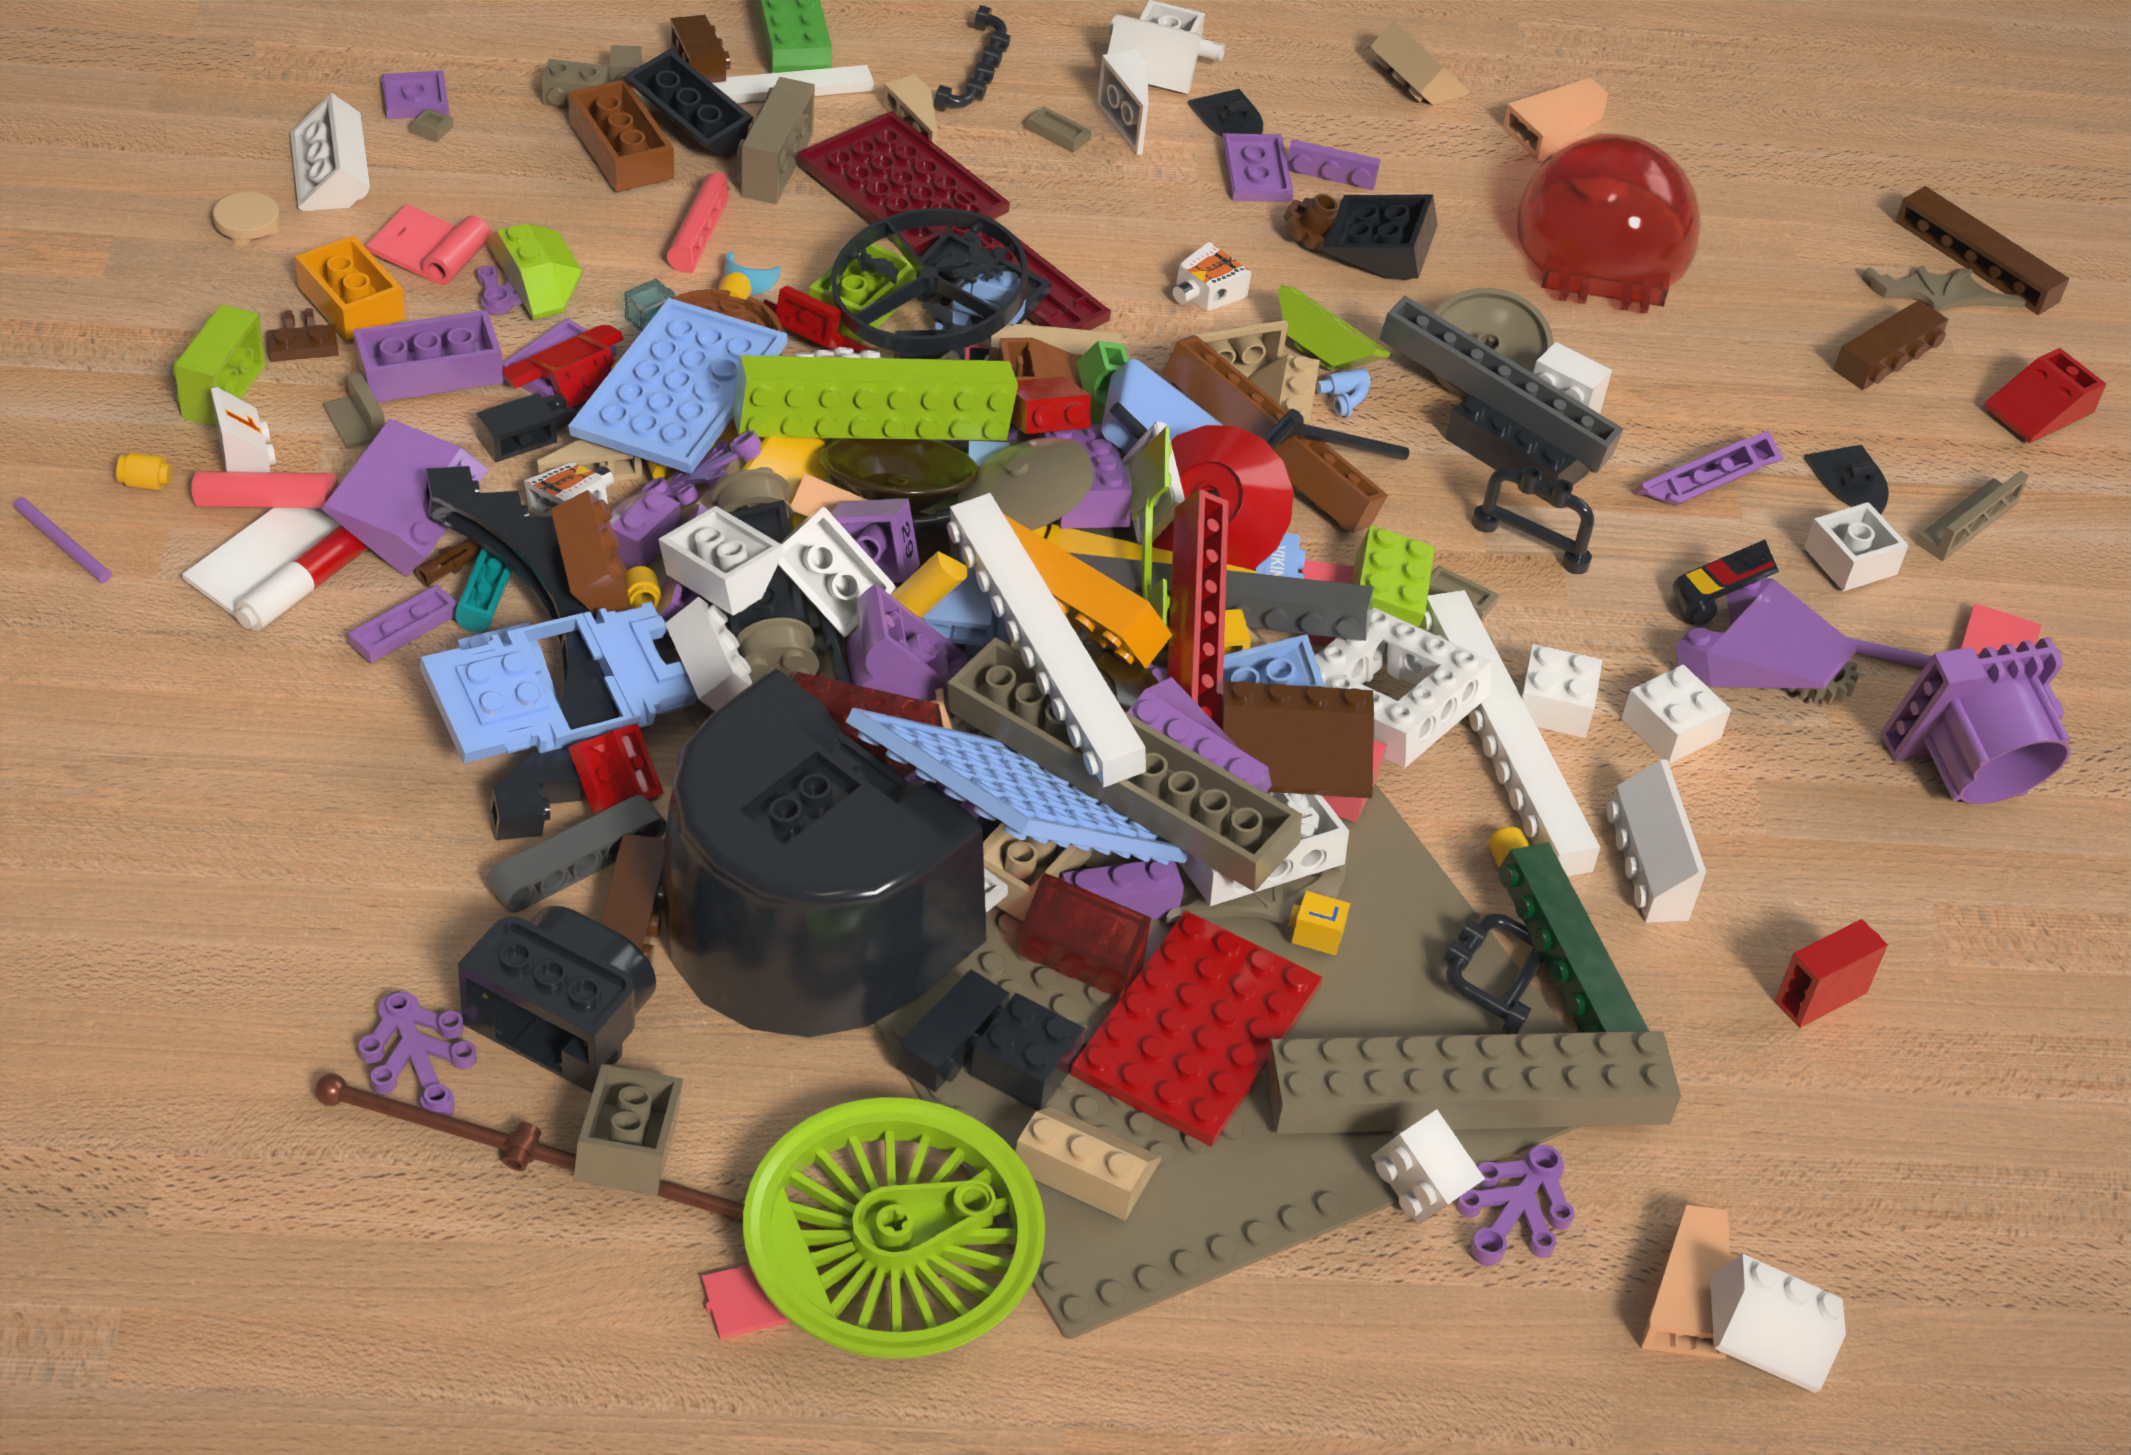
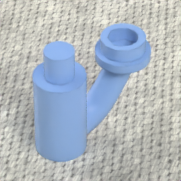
M1365 368L1328 374L1325 380L1316 382L1318 394L1328 393L1331 397L1339 396L1334 398V410L1337 416H1343L1344 418L1351 417L1353 408L1365 399L1370 388V377Z

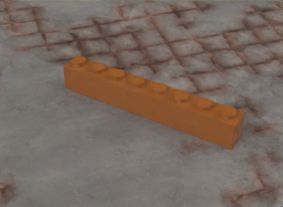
M1198 336L1178 341L1162 372L1163 375L1172 381V385L1175 388L1184 391L1198 406L1210 413L1223 425L1238 426L1263 439L1269 435V430L1288 412ZM1293 436L1273 449L1284 461L1292 487L1301 490L1312 499L1314 505L1332 516L1342 529L1355 533L1372 525L1388 495L1325 442Z

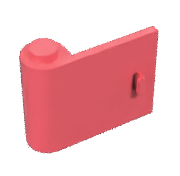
M406 204L366 245V249L370 253L432 282L446 285L487 243L486 236L491 234V230L488 224L477 216H467L456 227Z

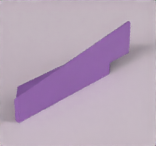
M1768 430L1646 481L1634 489L1633 492L1635 495H1648L1672 506H1678L1759 470L1762 466L1778 463L1783 460V457Z

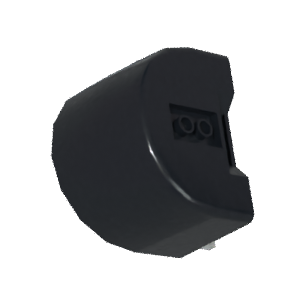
M771 669L713 712L682 748L670 797L664 840L662 881L664 917L673 966L704 1005L751 1030L810 1038L864 1028L919 998L987 941L986 913L1008 895V885L984 868L983 832L976 818L928 781L908 782L845 735L820 700L778 669Z

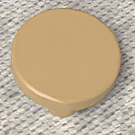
M248 191L233 193L219 200L214 206L213 218L215 227L220 233L230 237L231 242L235 245H247L251 239L274 235L280 230L279 207L274 199L265 194Z

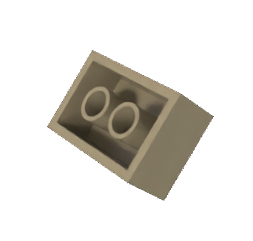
M601 1064L578 1139L573 1181L589 1183L595 1186L630 1190L635 1193L658 1195L678 1119L683 1078Z

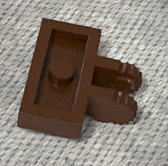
M313 308L305 309L306 312L304 313L307 327L294 328V314L292 310H285L286 328L267 330L271 362L339 356L335 324L315 325Z

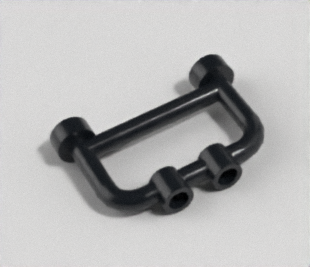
M1532 465L1523 467L1522 471L1510 467L1499 468L1494 471L1488 481L1483 505L1477 506L1474 510L1472 518L1473 527L1478 531L1490 533L1498 528L1499 521L1564 550L1565 554L1562 565L1566 571L1572 574L1586 573L1592 559V555L1587 548L1594 527V514L1591 507L1584 500L1571 494L1573 490L1572 484L1567 480L1558 479L1550 485L1541 480L1542 471ZM1510 481L1517 484L1518 489L1524 494L1537 493L1546 497L1555 508L1568 507L1577 512L1581 522L1576 540L1498 506L1497 501L1502 482Z
M1493 913L1485 915L1477 923L1468 919L1458 936V939L1463 941V944L1454 940L1443 960L1449 963L1446 971L1447 981L1459 995L1505 1020L1503 1029L1512 1034H1518L1532 1009L1519 1002V999L1544 961L1539 951L1534 947L1501 1000L1469 983L1462 976V972L1465 971L1473 955L1483 944L1491 929H1500L1534 947L1532 937L1524 924L1503 914Z

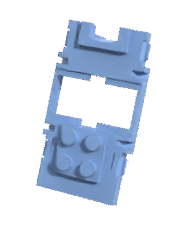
M652 602L640 604V608H632L620 612H607L606 608L598 609L596 620H594L589 611L506 631L504 642H501L498 634L490 635V641H487V645L448 650L423 656L420 661V670L463 764L504 753H513L535 745L539 753H544L571 746L638 723L639 728L654 723L656 714L683 709L684 707L696 704L697 694L682 661L666 665L655 648L653 640L663 638L667 626L662 616H659ZM579 630L593 660H598L605 675L604 682L621 717L570 730L552 690L544 692L536 677L537 674H541L542 669L529 642Z

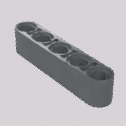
M633 796L497 864L488 873L486 884L508 911H522L616 863L623 834L661 838L666 831L667 821L644 796Z

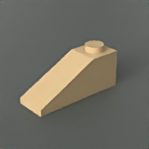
M916 74L884 83L883 108L886 112L893 111L937 145L938 129L930 87Z
M579 439L537 460L538 475L568 463H577L592 471L605 466L611 471L614 481L642 478V458L583 439Z

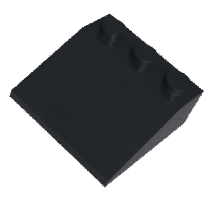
M1433 194L1344 195L1338 208V214L1331 225L1323 245V252L1386 278L1418 279L1438 226Z

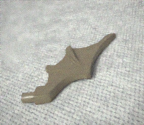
M1925 266L1917 267L1916 272L1912 276L1899 280L1893 279L1889 274L1880 275L1872 267L1867 268L1863 273V277L1871 283L1870 288L1883 297L1915 298L1929 304L1938 312L1959 306L2024 307L2026 303L2024 299L2017 295L1995 293L1982 287L1971 278L1973 269L1962 268L1955 274H1934L1927 272Z
M1345 860L1344 865L1322 871L1321 876H1305L1210 906L1205 898L1201 896L1189 905L1172 908L1166 916V923H1176L1186 910L1203 919L1250 917L1288 925L1293 905L1302 903L1306 891L1330 898L1338 897L1345 883V872L1348 862Z

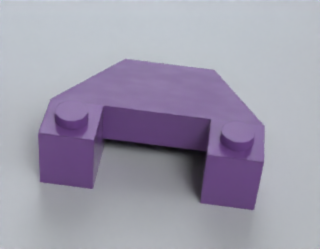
M1764 578L1727 594L1731 626L1725 633L1692 627L1675 645L1678 667L1685 665L1708 687L1824 689L1857 651L1856 645L1771 578Z

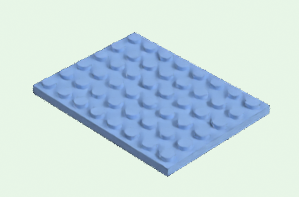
M852 708L846 720L848 724L859 730L857 736L860 739L875 746L881 744L888 748L885 753L888 757L902 764H908V762L916 766L915 774L933 783H936L938 780L945 785L943 791L946 794L963 802L969 800L975 804L974 812L992 821H995L996 818L1005 823L1003 830L1018 839L1026 840L1027 836L1044 844L1051 840L1066 848L1071 843L1085 851H1089L1092 847L1107 855L1113 851L1122 857L1130 858L1132 854L1143 861L1149 862L1150 858L1165 865L1170 861L1185 863L1189 856V853L996 739L858 708Z

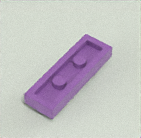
M1292 139L1287 163L1290 172L1374 190L1381 159Z
M435 585L349 632V644L367 661L372 663L454 618L458 602L439 585Z

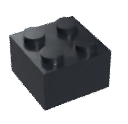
M1015 992L975 1043L971 1076L1036 1110H1041L1070 1073L1071 1065L1082 1052L1085 1028Z

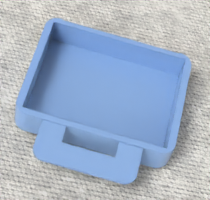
M1129 359L1111 375L1101 431L1109 442H1112L1126 454L1139 440L1109 412L1110 408L1117 402H1120L1147 430L1156 421L1166 423L1167 427H1169L1170 441L1178 434L1204 425H1223L1137 359Z

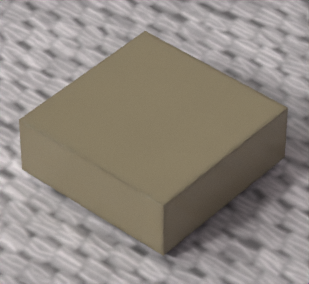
M426 108L410 124V131L412 134L438 142L454 127L453 117Z

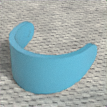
M733 252L726 254L723 277L733 272L744 274L750 281L751 295L768 291L776 284L780 277L781 268L778 266L766 270L747 268L734 263L735 254Z

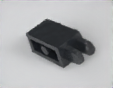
M535 393L477 412V437L494 462L497 463L557 443V430L568 426L577 413L572 407L567 406V400L562 394L542 398L539 393Z

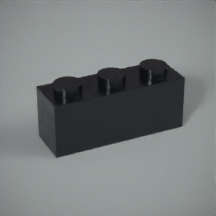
M970 969L898 1043L896 1068L933 1092H936L946 1081H953L960 1072L962 1064L970 1055L973 1057L975 1043L1008 1003L1009 992Z

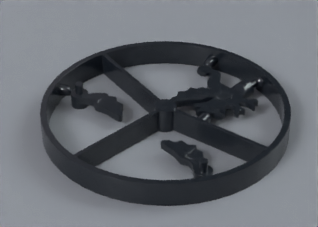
M924 208L891 215L869 225L856 234L843 247L835 260L831 275V285L835 308L841 310L840 319L847 328L861 339L890 351L908 354H936L969 347L1003 329L1023 306L1028 292L1029 277L1027 258L1022 245L1013 233L997 221L967 210ZM926 226H955L970 229V232H966L963 236L966 241H973V243L969 247V255L964 253L960 255L953 254L950 257H944L942 262L937 263L935 267H926L898 232ZM979 232L986 234L1006 247L1003 249L997 247L986 254L980 250L982 239L976 234ZM888 236L920 277L853 315L844 305L838 293L842 275L852 260H858V267L861 271H868L873 268L876 270V274L885 277L893 284L897 283V275L899 273L898 269L894 267V262L888 261L887 258L872 259L865 249L874 242ZM1010 252L1017 258L1021 266L1022 276L1018 288L1001 309L962 289L966 281L976 283L980 274H985L984 279L986 282L989 279H994L991 271H996L1002 276L1003 271H1006V266L996 264L1004 261L1006 254ZM953 270L956 281L950 283L939 277L938 272ZM936 291L986 318L976 325L957 331V325L953 323V312L949 311V306H942L939 302H923V309L932 315L935 322L942 324L943 334L931 336L901 335L883 331L869 325L923 292L934 293Z

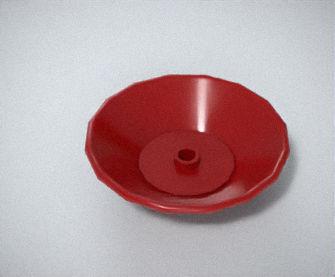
M1204 425L1176 435L1171 440L1184 498L1187 499L1197 490L1201 489L1208 493H1216V496L1229 501L1227 564L1254 570L1278 549L1291 523L1294 490L1284 461L1265 439L1238 426ZM1174 519L1152 542V547L1173 552Z

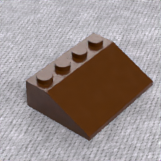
M1224 681L1221 730L1240 750L1269 768L1272 786L1267 792L1372 799L1374 749L1373 690Z

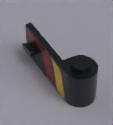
M1764 539L1679 576L1674 581L1673 592L1686 622L1692 625H1703L1708 623L1718 611L1715 599L1774 575L1779 570Z

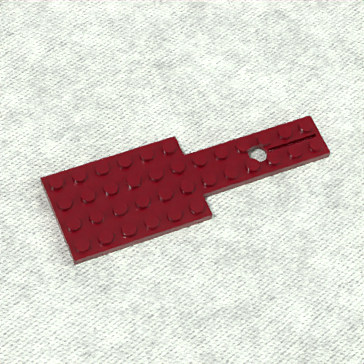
M893 111L797 152V163L872 224L894 214L924 208L967 210L993 220L1009 212L1010 202ZM926 226L907 229L898 233L916 255L927 251L947 229L964 237L963 235L966 232H970V229L955 226ZM981 232L976 234L982 239V247L990 251L997 247L1001 249L1006 247ZM1016 237L1024 249L1028 270L1051 281L1052 291L1028 316L1029 319L1038 326L1092 330L1110 321V309ZM1012 252L1006 254L1007 260L1020 266Z

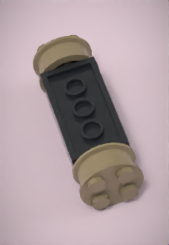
M759 467L757 469L743 470L718 479L711 494L714 507L721 508L780 544L794 530V513L791 505L787 502L790 495L789 485L785 478L773 472L771 468ZM777 565L762 599L748 606L744 611L738 612L733 616L729 614L732 634L739 642L740 646L737 648L739 655L746 660L751 668L749 676L752 683L775 668L801 687H805L812 683V678L819 669L818 657L811 650L815 637L810 625L806 596Z

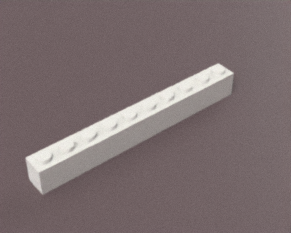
M991 493L950 506L951 522L947 523V530L954 544L959 543L961 546L962 557L966 566L974 568L980 590L983 593L988 592L995 615L998 618L1003 617L1009 639L1012 643L1017 642L1019 644L1025 666L1028 669L1033 668L1035 671L1036 681L1043 695L1048 694L1051 698L1052 709L1057 720L1065 721L1069 739L1074 748L1080 747L1083 752V760L1089 774H1096L1104 788L1146 772V747Z
M1465 590L1429 595L1425 616L1420 624V628L1492 660L1490 695L1468 713L1472 730L1478 733L1482 741L1484 754L1491 759L1496 769L1499 783L1504 784L1509 794L1511 807L1518 812L1523 821L1526 836L1532 839L1534 845L1549 842L1567 876L1593 872L1601 847Z

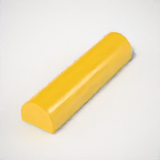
M938 551L897 588L891 596L922 619L967 578V566ZM859 625L855 627L848 635L850 636L852 632L859 628Z

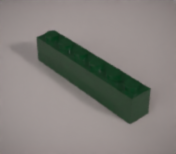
M1546 842L1511 849L1497 870L1501 884L1507 889L1515 905L1517 915L1523 920L1532 937L1535 949L1539 951L1548 968L1552 982L1556 984L1565 1001L1566 1009L1573 1017L1580 1032L1649 1031L1551 844Z

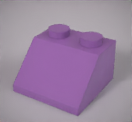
M649 489L623 500L611 511L612 519L609 520L611 528L618 537L620 545L617 547V552L624 565L630 569L637 566H646L661 552L658 539L681 526V503L654 489Z

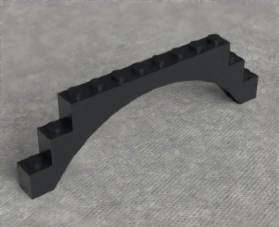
M470 466L426 468L424 495L429 519L474 540L506 563L530 588L550 621L590 611L571 594L552 516L529 518L528 507L521 504L519 491L480 493L478 480H472ZM591 613L594 620H596L597 616L594 613ZM575 630L555 635L562 654L565 683L563 699L559 707L570 730L619 718V711L614 701L611 700L610 692L604 682L605 675L598 660H593L580 631ZM569 746L544 753H539L536 747L524 762L493 787L490 812L496 840L542 836L544 822L550 820V804L581 800L583 786L569 752Z

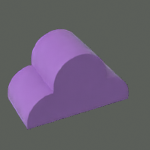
M875 583L865 590L858 599L856 611L859 628L852 632L846 642L850 679L858 708L871 711V706L878 704L880 714L935 701L937 700L935 689L943 688L944 697L949 704L947 682L968 663L966 653ZM950 712L951 718L957 717L956 715Z

